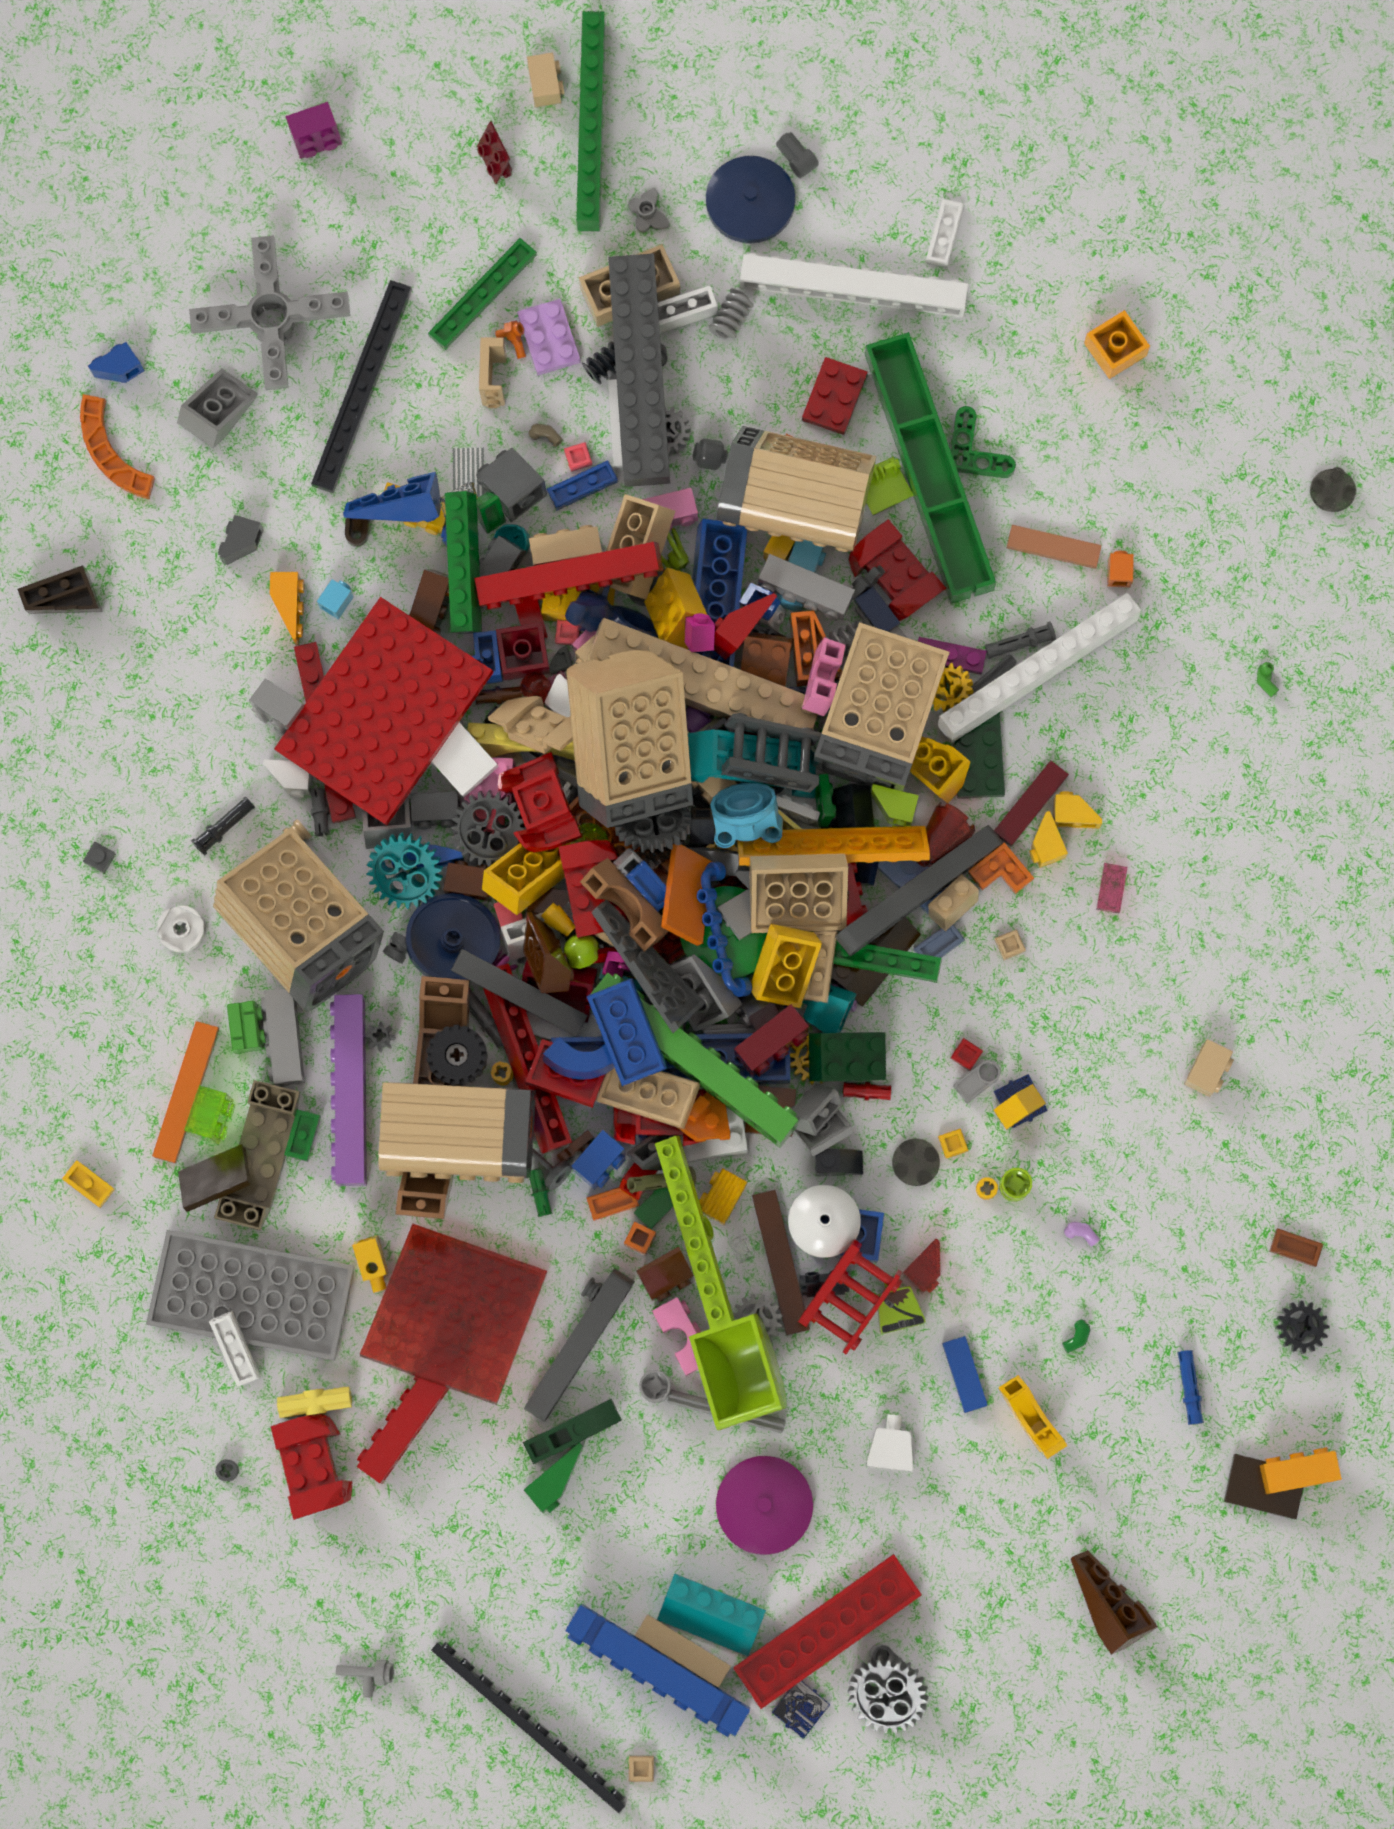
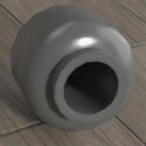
M703 438L694 446L693 461H696L697 466L700 468L717 470L721 464H725L727 461L728 451L724 450V445L721 441Z

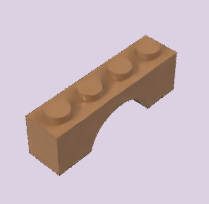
M608 858L594 866L580 881L595 899L611 901L623 910L630 922L629 935L644 952L660 942L669 932L661 927L662 916Z

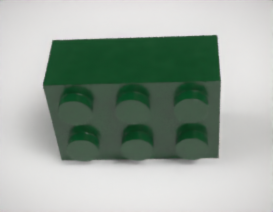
M885 1032L809 1033V1081L886 1080Z

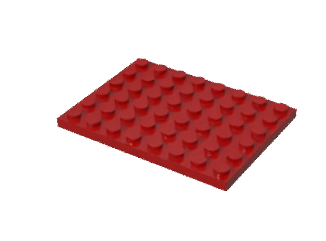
M380 597L274 750L387 826L494 672Z

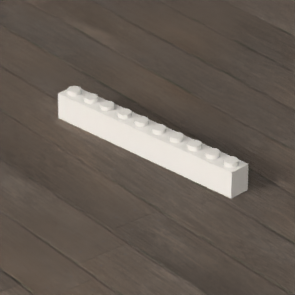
M758 253L743 255L740 275V288L962 318L964 316L968 283H963V281L956 279L945 281L938 277L922 278L916 274L900 275L893 271L877 272L871 268L854 269L848 265L831 266L826 262L809 263L803 259L786 260L780 256L763 257Z
M1126 593L940 715L938 727L952 744L1137 622L1141 609L1131 596Z

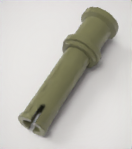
M689 1166L691 1176L695 1185L696 1173L695 1170L691 1166ZM664 1173L630 1177L627 1180V1188L630 1189L629 1192L631 1193L668 1188Z

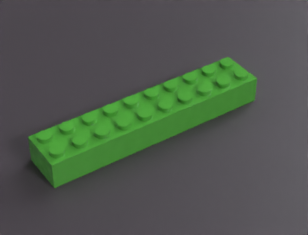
M607 973L591 994L625 980L617 974L612 976ZM637 990L664 1059L692 1081L701 1084V1088L726 1105L728 1109L777 1147L781 1148L798 1126L797 1113L788 1106H785V1108L781 1107L777 1102L778 1099L768 1091L764 1094L759 1090V1084L749 1076L746 1079L742 1077L738 1067L731 1062L724 1063L720 1058L721 1055L711 1047L706 1049L702 1046V1040L692 1032L689 1035L685 1033L682 1029L683 1026L672 1033L653 1003L650 1006L644 999L645 996Z

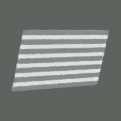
M484 447L453 448V492L468 491L475 493L477 498L484 494V489L478 483L476 477L478 470L484 465Z

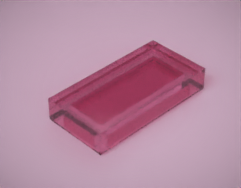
M1104 863L1096 910L1120 913L1128 867Z

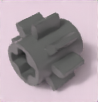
M379 1022V1026L375 1028L370 1025L371 1034L365 1035L367 1039H372L369 1047L374 1048L378 1046L379 1052H382L383 1047L386 1046L391 1049L390 1041L396 1039L395 1035L389 1034L393 1028L388 1026L385 1029L382 1022ZM380 1032H383L386 1038H382V1042L375 1038L380 1035Z

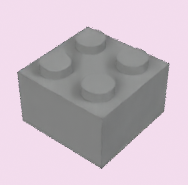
M266 678L249 699L253 707L251 710L256 713L255 716L265 724L269 721L274 726V730L282 736L304 708L303 703Z

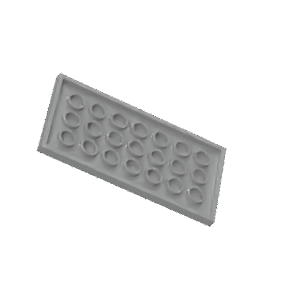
M167 1230L146 1325L216 1338L209 1323L210 1319L233 1311L245 1341L249 1345L335 1361L355 1266Z

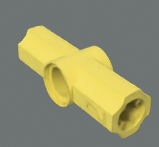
M350 1387L329 1390L314 1389L303 1391V1394L277 1397L279 1418L325 1414L327 1411L352 1408Z

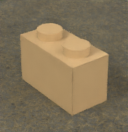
M553 52L527 56L535 107L560 104V95L564 94L563 82L557 79V74H561L559 60L554 61Z
M961 874L928 904L929 917L944 931L948 930L978 902L979 889Z
M1207 1039L1203 1043L1184 1085L1208 1097L1214 1092L1218 1093L1224 1082L1220 1078L1224 1071H1229L1234 1059L1230 1058L1233 1051Z

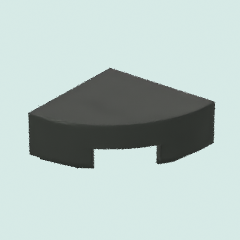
M567 646L559 649L554 655L550 664L551 675L565 672L573 665Z

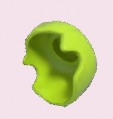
M575 934L566 941L563 950L566 953L568 965L572 968L581 969L597 961V950L600 947L593 935L577 938Z

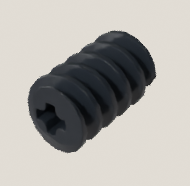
M612 341L608 343V348L604 346L601 348V354L595 352L593 354L594 359L588 357L586 359L587 365L582 363L591 379L599 385L602 384L600 376L609 379L607 371L616 374L614 367L616 365L614 342Z

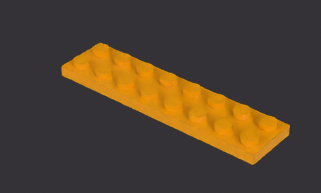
M925 826L782 830L781 839L775 843L766 842L762 837L752 841L737 840L739 865L750 866V856L845 854L847 863L911 860L918 862L930 860Z

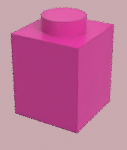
M698 613L685 617V644L691 652L714 650L715 624L709 615Z

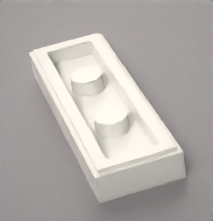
M942 199L926 263L948 268L964 208L963 203Z
M233 1311L210 1319L209 1323L237 1387L259 1379L261 1375Z

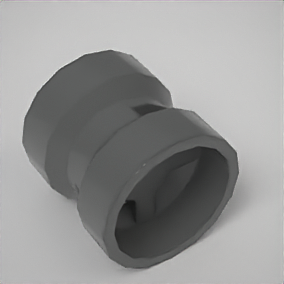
M394 932L390 945H387L382 952L403 964L406 959L405 954L407 953L405 937Z

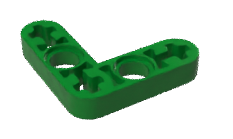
M969 406L960 407L955 417L951 454L953 459H955L957 471L998 478L1011 477L1016 467V462L1011 456L972 450L976 412ZM964 413H968L969 417L967 428L962 427V416ZM959 434H966L969 437V442L960 444L956 437ZM959 450H964L962 465H958L956 461ZM984 458L989 462V466L981 469L977 467L976 461ZM993 460H996L995 465H998L995 466V470H991L993 466ZM1003 462H1007L1008 467L1011 468H1008L1007 471H1002L1003 468L1001 466Z

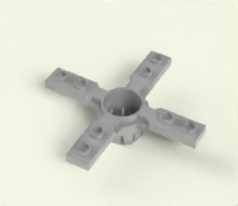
M274 235L251 238L257 295L245 306L230 304L189 309L191 332L195 334L250 327L254 333L258 334L257 338L262 343L261 352L265 389L289 388L284 338L289 340L294 333L291 329L294 330L295 322L351 316L348 292L302 296L300 300H290L287 295L280 292ZM282 308V310L286 311V318L276 327L264 328L257 324L256 316L259 318L264 309Z

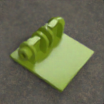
M890 457L874 466L866 502L872 515L913 497V493L899 469L901 467L900 463L894 457Z

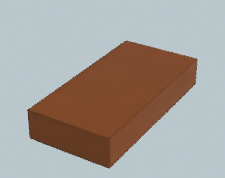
M1277 1228L1269 1252L1316 1267L1323 1244Z

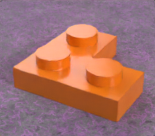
M1005 842L968 871V874L982 891L1000 876L1015 894L1034 880L1031 873Z

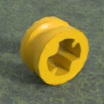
M989 1177L982 1178L976 1185L977 1195L984 1200L992 1199L998 1191L996 1181ZM984 1182H988L989 1186H993L990 1195H985V1191L982 1193L980 1190L984 1186Z

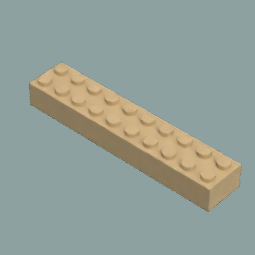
M603 618L599 623L586 661L593 659L602 661L608 659L609 655L626 651H649L683 672L685 705L721 719L724 717L726 720L732 714L743 713L748 717L798 728L808 727L813 729L818 714L802 709L805 694Z

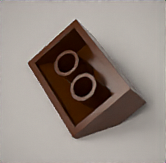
M528 912L523 953L540 992L569 991L570 981H573V969L568 966L567 956L561 950L560 940L556 939L553 930L532 912Z

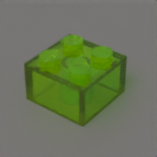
M199 1085L184 1131L192 1137L219 1145L220 1140H224L227 1134L228 1127L225 1126L227 1119L232 1117L235 1110L234 1099L227 1093Z

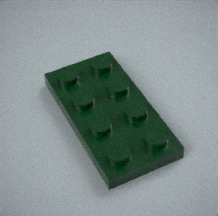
M999 712L954 742L955 749L971 761L964 785L957 793L958 799L1005 796Z

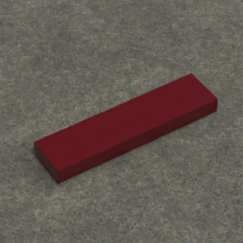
M1050 760L995 828L996 834L1012 847L1069 774Z

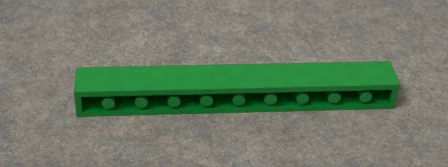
M582 11L576 213L578 231L600 232L606 26L604 11Z

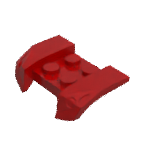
M888 519L868 533L854 547V550L850 552L848 561L854 577H857L864 569L869 573L873 567L877 568L879 565L886 571L878 579L877 584L892 600L888 607L896 618L901 621L947 588L933 571L929 573L901 540L903 537Z
M552 752L501 772L498 775V791L514 794L526 830L516 831L513 834L525 849L534 853L555 849L582 837L575 815L571 813L558 776L560 773Z
M608 840L584 841L558 847L577 938L604 933L591 912L605 900L595 899L580 881L594 866L608 858L613 863L619 857L616 848ZM609 901L616 908V910L629 922L628 917L623 912V910L613 902Z
M704 1089L698 1090L695 1101L706 1093ZM613 1107L614 1138L618 1141L635 1145L636 1135L683 1136V1146L701 1143L694 1141L677 1127Z
M323 1414L302 1416L270 1426L276 1450L280 1452L290 1493L288 1501L293 1520L342 1505L351 1500L353 1481H338L327 1437L340 1435V1432L329 1416Z

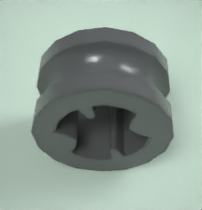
M592 1277L581 1293V1296H588L589 1301L592 1302L599 1292L602 1283H596Z
M222 1460L216 1466V1476L222 1481H233L239 1473L238 1465L232 1460ZM224 1464H227L229 1467L232 1465L233 1470L230 1471L231 1476L228 1478L227 1475L223 1476L221 1474V1471L224 1470Z

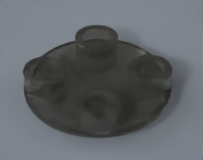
M1335 467L1321 471L1313 478L1310 485V496L1315 505L1320 509L1328 512H1339L1348 508L1354 501L1356 486L1353 479L1342 468Z
M909 1139L896 1148L892 1158V1166L895 1175L902 1182L911 1186H922L928 1184L937 1175L940 1167V1158L935 1147L923 1139Z

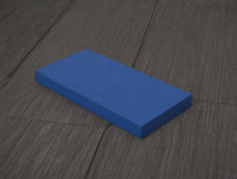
M632 978L587 996L622 1086L668 1068Z

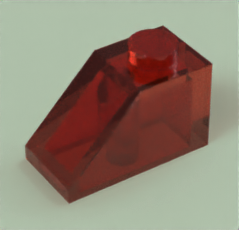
M937 1238L902 1273L921 1294L926 1290L931 1293L940 1284L937 1281L940 1277V1241Z

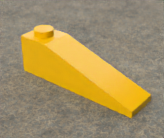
M921 736L910 772L946 803H949L963 787L971 761L953 746Z

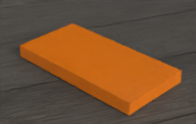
M673 844L661 927L698 946L703 944L705 925L702 922V916L707 912L705 903L698 901L697 892L702 889L701 875L706 866L712 861L683 845Z

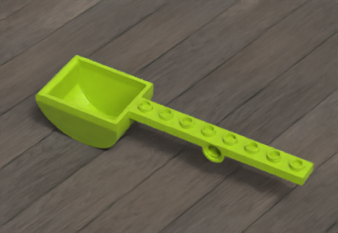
M674 1136L655 1143L710 1327L709 1330L689 1336L715 1427L718 1431L786 1409L787 1399L780 1368L761 1318L758 1314H752L737 1320L734 1319L711 1242L714 1238L713 1227L709 1219L703 1216L680 1136Z

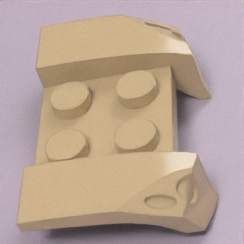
M538 696L507 700L488 717L489 721L503 726L504 732L508 733L510 740L543 754H546L551 748L561 751L573 741L571 716L565 717L544 708L542 698Z

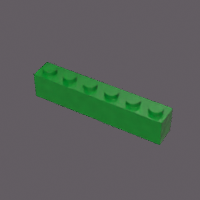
M468 491L445 493L451 632L457 634L482 632V613L475 578L480 577L477 495Z

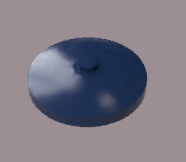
M742 156L726 162L713 174L706 190V209L712 224L724 236L741 243L764 242L782 232L790 222L795 209V189L789 175L777 163L760 156Z
M448 893L428 899L427 903L423 902L413 912L407 925L405 943L410 960L423 975L427 977L468 980L451 971L461 949L493 965L500 947V931L492 913L478 900L462 894Z

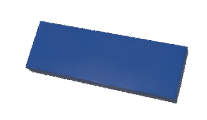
M607 460L547 488V492L558 511L617 483L618 478L610 462Z
M966 1336L942 1343L964 1413L988 1406Z

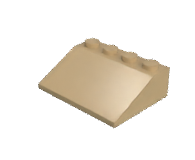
M845 854L750 856L751 933H768L770 924L805 931H836L846 928L848 864Z

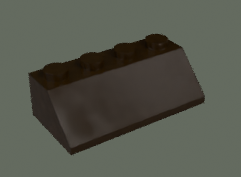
M905 917L870 942L869 945L908 952L921 934ZM833 964L831 983L838 985L839 988L856 993L855 1000L863 1007L889 974Z

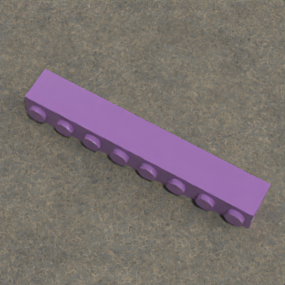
M363 994L334 995V1002H330V1014L334 1016V1025L330 1026L331 1039H334V1048H331L330 1058L331 1063H335V1072H331V1086H335V1095H331V1109L335 1110V1119H331V1133H335V1142L331 1143V1156L335 1157V1166L331 1167V1178L337 1186H367L365 997Z

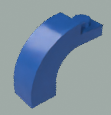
M559 1037L543 1053V1062L560 1075L572 1079L585 1080L597 1078L615 1068L606 1044L592 1052H581L573 1049Z

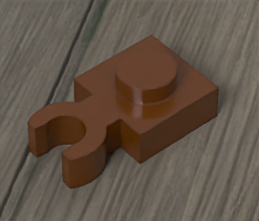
M587 1130L569 1144L570 1146L561 1151L557 1158L560 1162L569 1161L579 1152L583 1153L594 1140V1136Z

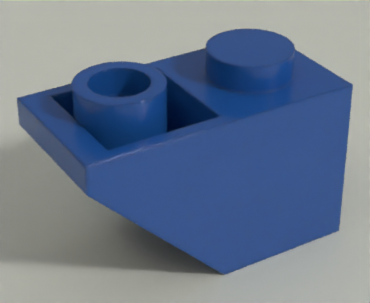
M127 342L115 345L109 353L96 357L88 365L95 378L126 383L144 372L140 361Z

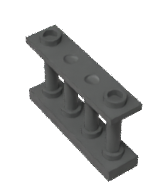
M743 713L732 714L725 722V727L735 729L733 757H729L722 765V775L809 793L819 784V775L811 774L809 772L811 745L813 746L820 739L822 732L814 731L808 727L798 728L752 718ZM744 731L757 734L755 762L745 760L742 757ZM766 736L779 738L778 766L767 765L765 762ZM789 741L801 742L800 771L791 770L787 767Z

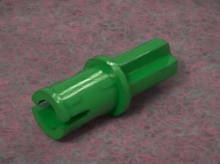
M531 1170L529 1177L533 1192L531 1197L534 1196L538 1217L553 1214L547 1194L549 1190L546 1189L542 1170Z

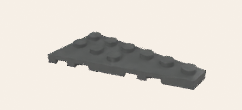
M608 900L603 901L591 913L667 1026L674 1033L705 1002L653 947L644 952L629 935L630 923Z

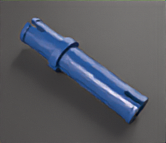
M1193 1350L1177 1352L1184 1390V1398L1182 1400L1187 1410L1188 1425L1204 1423L1200 1403L1202 1396H1199Z

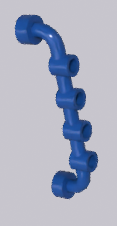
M711 862L706 866L701 875L702 889L697 892V899L700 903L706 904L707 912L703 914L702 922L705 926H711L712 935L709 936L707 944L710 949H716L718 959L713 961L712 966L715 972L721 973L724 984L735 996H748L752 991L751 981L746 977L732 979L731 970L733 963L730 958H727L725 949L727 938L722 934L720 927L722 915L716 910L715 905L717 893L710 881L723 880L726 875V869L721 862Z

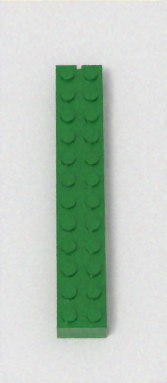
M907 332L866 345L865 358L943 584L947 588L946 593L950 604L969 599L971 593L976 597L994 591L996 580L910 333Z

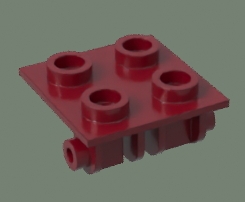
M490 121L477 145V151L487 166L488 174L492 177L494 183L497 184L501 176L508 178L512 175V167L509 164L510 157L492 121Z

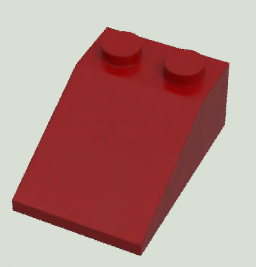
M774 593L729 613L724 619L719 617L714 623V651L725 660L732 655L755 627L777 595Z

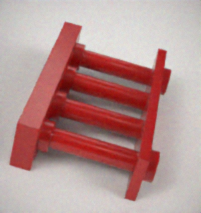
M855 1239L798 1321L805 1327H807L810 1321L813 1323L817 1322L847 1343L842 1351L846 1355L850 1349L856 1350L862 1341L859 1337L890 1291L895 1293L902 1283V1280L899 1279L902 1271L898 1269L892 1277L862 1256V1253L859 1251L862 1244ZM850 1263L859 1265L887 1284L880 1296L848 1275L849 1272L846 1269ZM837 1282L840 1285L842 1283L874 1304L866 1316L835 1295V1291L832 1289ZM823 1302L826 1304L831 1303L860 1323L853 1335L821 1314L822 1311L819 1308Z

